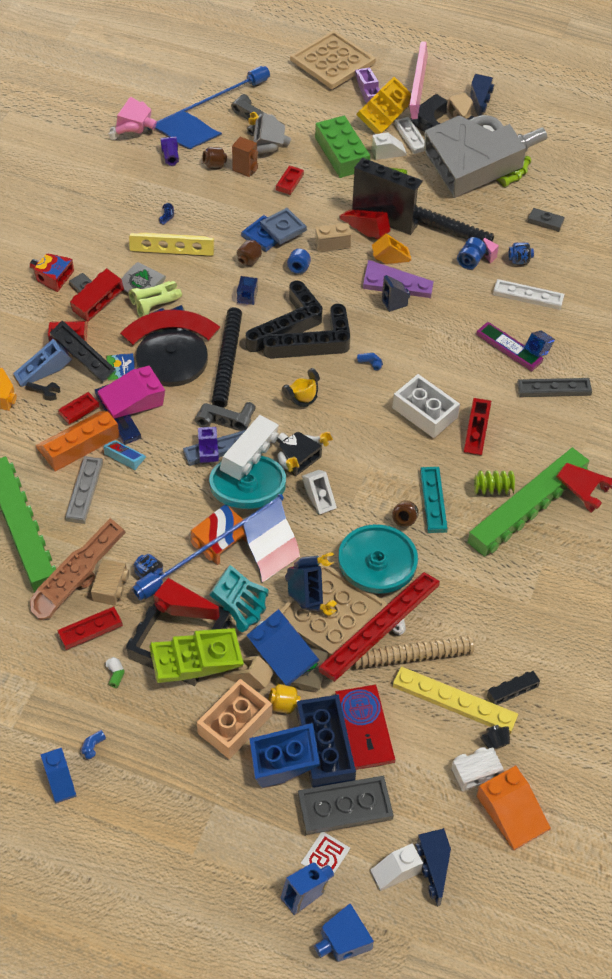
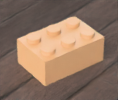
M239 679L197 721L198 734L230 760L272 716V703L243 680Z

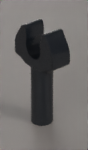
M31 382L26 384V389L44 393L45 400L48 401L57 400V396L53 392L61 393L60 387L54 382L47 386Z

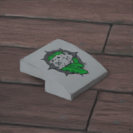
M137 262L122 277L124 287L122 291L129 293L130 289H145L160 285L164 282L166 276Z

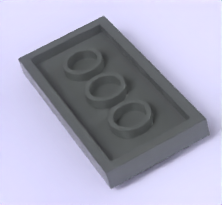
M384 775L298 790L306 835L393 820L394 818Z

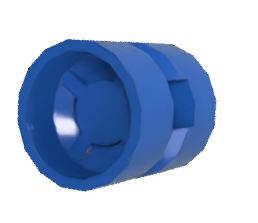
M475 237L469 238L457 255L458 263L465 269H475L486 252L485 243Z

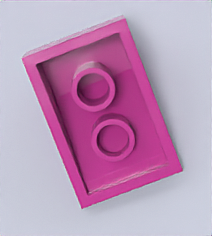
M146 366L128 372L100 389L97 394L113 418H118L163 406L165 389L151 367Z

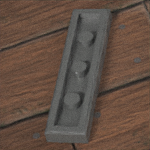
M590 378L518 379L517 381L519 397L591 396L592 394Z

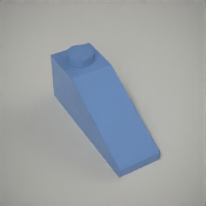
M52 339L13 374L20 386L23 387L26 386L27 382L33 383L60 371L72 360V357L60 343Z

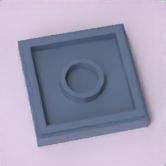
M288 208L260 221V226L279 245L307 231V226Z

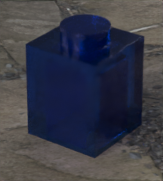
M240 277L237 288V303L255 304L258 292V278Z
M542 330L532 332L524 348L537 357L544 356L550 351L555 339Z

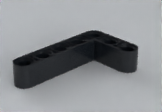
M296 280L289 285V299L296 310L249 329L246 332V349L248 351L258 352L263 350V341L268 335L302 333L322 323L323 307L302 281Z
M342 304L331 306V330L266 336L263 341L264 356L275 359L348 352L350 349V329L345 306Z

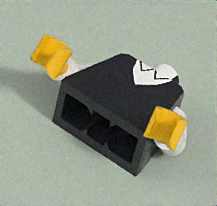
M296 432L288 437L285 433H281L276 440L280 444L277 455L279 464L283 469L289 470L296 477L322 457V445L326 447L329 445L328 441L333 440L330 432H324L318 437L304 435L300 432Z

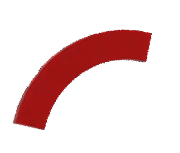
M162 310L135 320L120 335L134 346L142 338L156 330L182 328L197 333L210 341L219 331L220 326L212 320L190 311Z

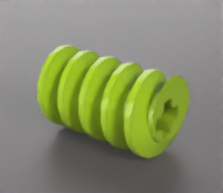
M479 470L477 476L475 474L474 477L475 495L478 494L479 489L482 490L483 495H485L487 489H489L491 495H493L494 489L497 490L498 495L501 494L502 489H504L506 495H508L510 489H512L514 494L515 476L513 471H509L508 474L505 471H501L499 476L496 470L493 471L492 475L489 470L485 472V475Z

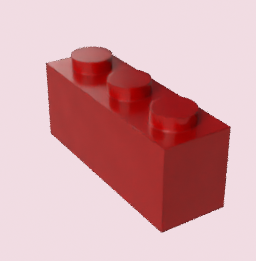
M106 268L91 283H88L80 293L73 296L70 301L72 311L89 322L124 289L122 279Z

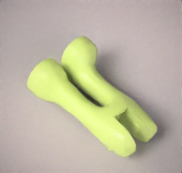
M167 281L145 289H130L128 293L131 303L137 305V312L140 318L149 314L152 307L169 303L182 297L181 290L176 289L177 284L175 281Z

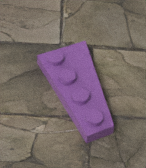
M368 260L363 289L383 291V279L385 275H388L402 282L405 289L409 290L410 296L431 298L434 281Z

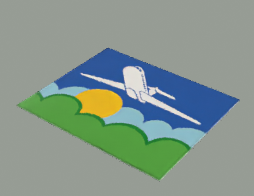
M133 353L107 356V362L116 369L108 380H116L135 369Z

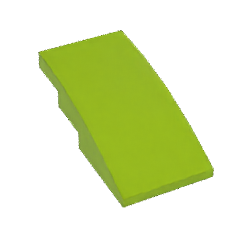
M235 628L199 630L190 636H174L171 641L151 642L149 646L157 683L208 676L244 665Z

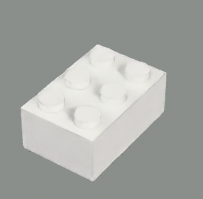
M417 374L394 393L392 408L428 435L435 438L458 418L460 403Z

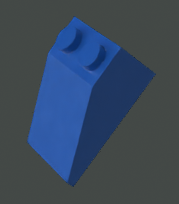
M279 609L247 634V637L287 686L319 661V658Z
M313 723L249 738L255 779L261 788L284 783L320 766Z

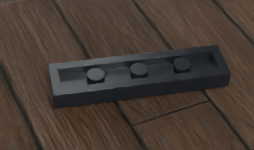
M63 320L50 332V335L102 383L116 371L109 362Z

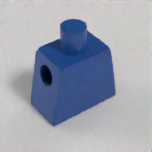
M350 903L322 926L321 935L324 940L314 945L320 958L332 952L335 959L340 962L372 950L374 941Z

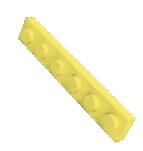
M400 667L393 682V687L489 727L499 725V728L508 726L509 735L518 717L516 712L404 667Z

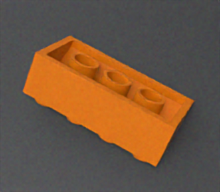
M99 411L36 445V448L56 472L119 438L118 423L108 411Z

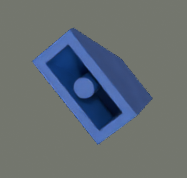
M62 747L40 754L55 804L77 797Z

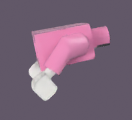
M130 97L117 115L116 129L111 127L108 135L111 140H115L119 137V134L125 132L140 134L145 127L154 130L157 121L150 118L151 109L143 101L139 102Z

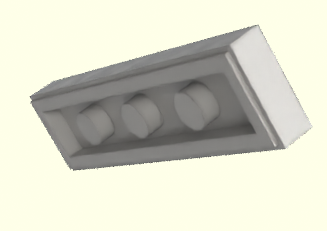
M84 456L66 513V521L85 524L103 465V459Z

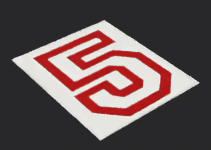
M321 832L301 864L307 866L314 862L319 868L329 865L335 873L350 847L327 833Z

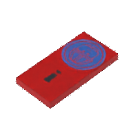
M377 685L335 691V695L339 694L355 769L359 770L395 763L396 759Z

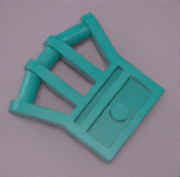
M229 565L209 595L223 606V610L230 612L236 621L237 629L240 632H245L249 626L258 623L261 619L260 615L266 610L265 602L269 590L266 587L249 581L234 567ZM250 591L255 592L258 598L254 596ZM240 597H243L247 602H249L253 606V608L250 607L246 602H244ZM239 609H240L243 613H245V614L248 616V618L245 619V618L243 617V615L241 614V612L239 611Z

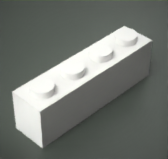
M259 415L224 454L220 470L238 480L244 474L248 475L252 465L259 462L262 453L265 454L270 444L276 442L279 433H277L279 425Z

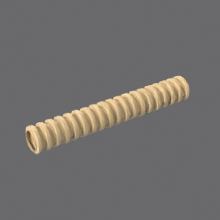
M462 636L460 639L455 637L454 640L448 638L447 641L442 639V641L436 640L435 642L431 640L429 643L424 641L423 644L417 642L416 645L411 643L409 646L408 644H404V646L400 644L397 647L392 645L391 648L388 646L385 649L379 647L378 650L372 648L354 664V667L356 669H359L360 666L365 668L367 665L368 667H372V665L376 667L378 664L383 666L385 663L390 665L391 662L397 664L398 661L400 663L404 661L410 662V660L414 662L416 659L422 661L423 658L428 660L429 657L435 659L436 656L438 658L442 656L448 657V655L452 657L454 654L460 656L461 653L466 655L467 652L473 654L474 642L471 636H467V638Z

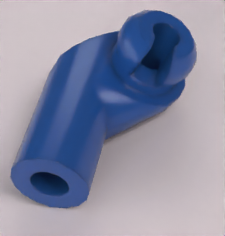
M370 352L357 355L359 363L369 362L374 370L382 368L383 361L375 353Z
M102 730L84 740L81 753L84 754L86 759L93 758L96 755L94 751L95 745L106 739Z

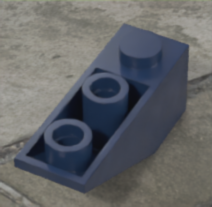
M480 74L474 75L471 83L470 97L477 116H481L483 112H486L487 103H489L491 98L490 93L494 91L493 77Z
M444 828L418 834L417 843L414 844L419 857L422 858L423 876L428 878L430 886H428L430 898L432 900L435 899L437 906L441 905L451 852Z

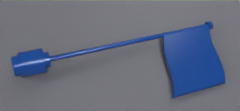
M259 66L248 71L246 80L158 120L155 129L168 137L176 136L177 144L187 149H192L222 135V132L212 129L200 119L185 111L247 82L256 86L267 81L270 77L269 69L266 66Z

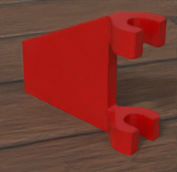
M566 463L556 475L564 485L584 502L586 509L591 513L602 504L599 499L590 496L596 486L599 484L604 492H607L610 488L612 489V478Z

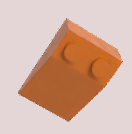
M516 765L479 785L476 797L513 850L520 848L551 829L529 783Z

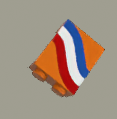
M223 505L190 530L191 543L196 549H201L243 519L228 505ZM243 525L203 551L205 557L218 565L220 564V554L240 538L247 543Z

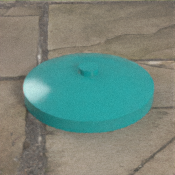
M262 455L259 462L252 465L249 474H244L240 480L221 471V462L212 469L209 477L210 490L213 496L221 503L234 508L253 509L263 507L277 498L278 494H283L286 488V473L283 467L275 460Z
M373 524L359 527L344 538L339 548L338 563L343 576L355 587L371 593H389L401 589L412 580L417 570L418 553L412 540L400 530L386 525Z

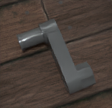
M246 94L239 96L231 104L233 111L247 120L252 112L257 113L258 116L264 113L251 105L252 102ZM255 125L247 127V132L251 136H254Z
M246 402L241 413L205 403L196 415L195 422L202 428L210 427L211 423H215L234 430L243 431L248 428L256 406L251 402Z

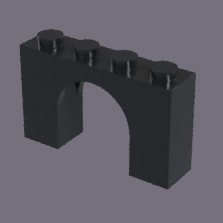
M438 94L433 95L420 104L418 119L411 118L412 123L423 132L441 124L437 119L447 113L448 100ZM470 116V117L467 118V119L470 120V119L475 118V117H474V116Z

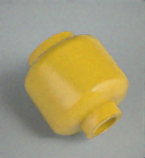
M278 684L275 688H271L268 701L272 703V710L290 714L297 707V701L301 700V696L297 695L295 687Z

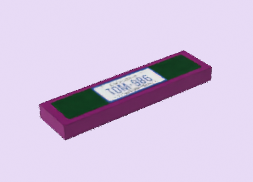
M490 322L485 323L477 330L476 335L531 372L543 362V357Z

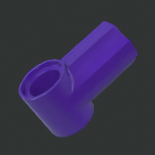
M177 137L160 138L165 164L175 166L179 162Z

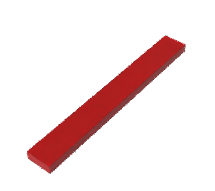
M423 572L318 667L319 672L335 682L438 588L440 581Z

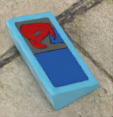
M116 440L103 447L105 455L133 470H136L146 458L145 455Z

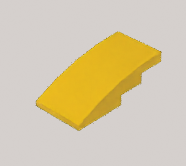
M393 77L356 115L375 134L383 133L410 106L412 93L398 79Z

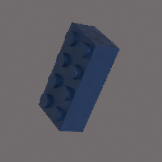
M339 694L297 701L296 714L299 726L313 723L320 766L308 771L311 787L354 781L356 779V769Z

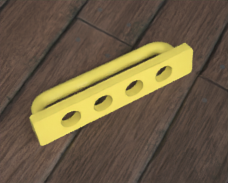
M131 233L129 236L130 251L213 256L214 239L193 235ZM149 240L151 242V246H144L142 244V241ZM166 241L168 246L163 248L159 245V242ZM176 242H183L185 247L182 249L178 248ZM199 243L202 248L194 249L192 244Z

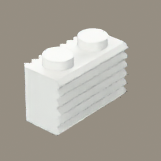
M485 747L479 748L474 754L469 756L466 754L459 755L454 759L451 768L462 791L479 786L504 771L493 747L489 749Z

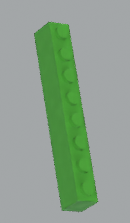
M573 447L570 448L469 532L467 543L484 557L490 552L494 553L503 541L507 542L516 530L520 531L529 519L533 520L541 509H546L554 498L558 499L567 486L556 475L566 463L588 470L590 460Z
M5 456L0 458V508L35 593L42 583L56 570V567L50 564L52 558L49 550H44L46 543L43 535H38L40 529L37 521H33L31 518L34 516L30 505L26 506L25 502H28L25 491H20L19 489L22 485L19 477L14 476L16 470L13 462L9 463Z

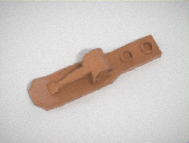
M110 518L83 547L72 552L36 590L30 599L31 612L40 620L49 619L77 587H89L96 577L92 572L95 565L126 533L125 530Z

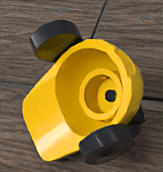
M314 368L307 371L309 379L299 378L292 385H284L282 387L284 396L300 407L309 406L318 397V381H320V377Z

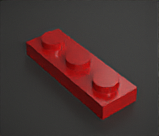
M113 606L57 630L65 650H68L123 626V623Z

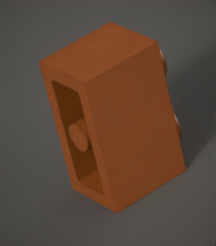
M240 136L232 145L233 171L250 177L253 172L257 171L258 150L256 142Z

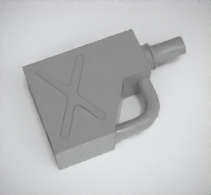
M459 115L425 130L424 151L455 198L522 168L525 152L528 151L529 147L546 140L547 133L541 127L525 135H517L510 124L503 126L495 117L481 115L468 120ZM481 125H489L495 131L492 132Z

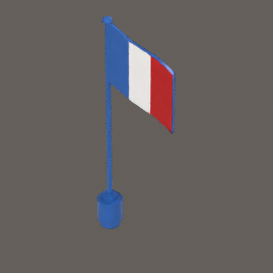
M278 494L277 498L159 576L157 573L153 574L150 572L135 582V585L132 587L134 594L140 601L148 599L161 587L164 577L242 525L248 546L258 565L261 582L263 583L300 557L297 541L285 516L282 505L283 495Z

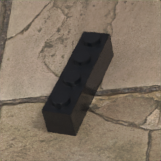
M534 670L525 672L520 677L516 676L497 687H491L488 690L487 697L491 703L499 705L538 688L540 680Z

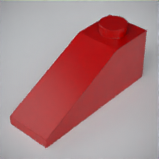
M350 209L339 215L341 220L349 223L350 226L367 237L380 239L386 233L391 232L386 212Z
M473 398L464 453L482 455L491 400Z
M169 577L154 594L155 606L161 612H167L173 616L218 620L219 606Z

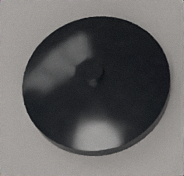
M181 328L161 329L149 334L141 341L136 351V363L138 368L150 366L162 386L175 387L194 381L204 372L208 363V352L204 341L189 330Z

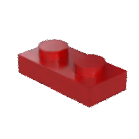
M289 165L276 184V191L291 195L304 176V170Z

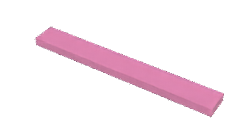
M421 42L410 100L412 119H418L428 58L426 42Z

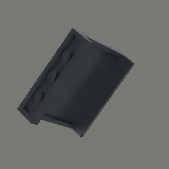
M361 158L354 167L352 210L386 212L390 228L411 235L418 226L419 220L415 219L417 193L423 180Z

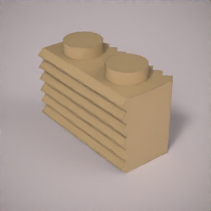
M349 223L316 227L315 243L317 251L351 248L352 233Z
M102 559L91 589L93 601L116 605L118 598L121 599L123 596V582H127L129 578V570H127L126 563Z

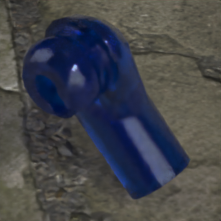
M166 203L162 206L165 214L158 218L162 225L174 217V206L171 203Z

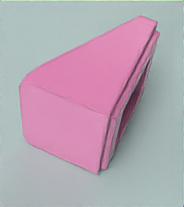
M484 238L483 242L487 248L484 255L491 264L497 258L499 245Z

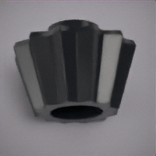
M499 725L486 729L488 733L480 736L488 748L493 747L494 750L510 744L508 726L499 728Z

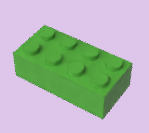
M345 115L315 124V138L340 178L353 175L354 167L361 158L370 160L369 152Z

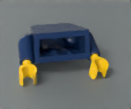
M329 552L321 557L318 555L302 557L294 563L293 567L287 569L285 580L288 582V594L297 601L302 609L317 612L323 610L324 614L328 616L337 611L330 608L337 605L336 601L330 600L323 604L322 569L319 566V563L326 567L334 564L335 562L327 560L328 556L334 555L333 553Z

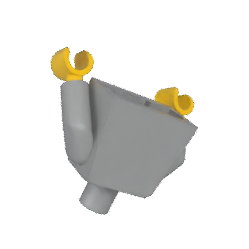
M255 112L250 114L248 121L249 124L255 125L253 141L257 143L258 154L273 152L282 145L288 146L290 144L291 138L284 135L285 125L279 122L274 115L263 113L258 116Z

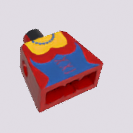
M48 253L40 261L32 259L30 262V268L34 269L36 280L55 292L61 289L74 272L73 259Z

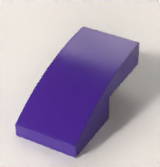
M198 428L200 463L219 462L217 428Z

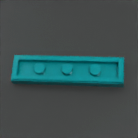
M420 467L428 533H447L448 528L440 468Z

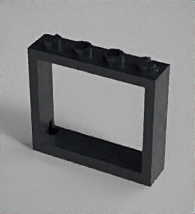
M155 603L147 609L146 618L138 624L134 638H130L126 646L130 660L152 669L154 667L151 653L140 648L161 613L156 608ZM219 606V618L211 630L227 629L232 621L230 612L223 610V607ZM200 677L181 681L196 686Z

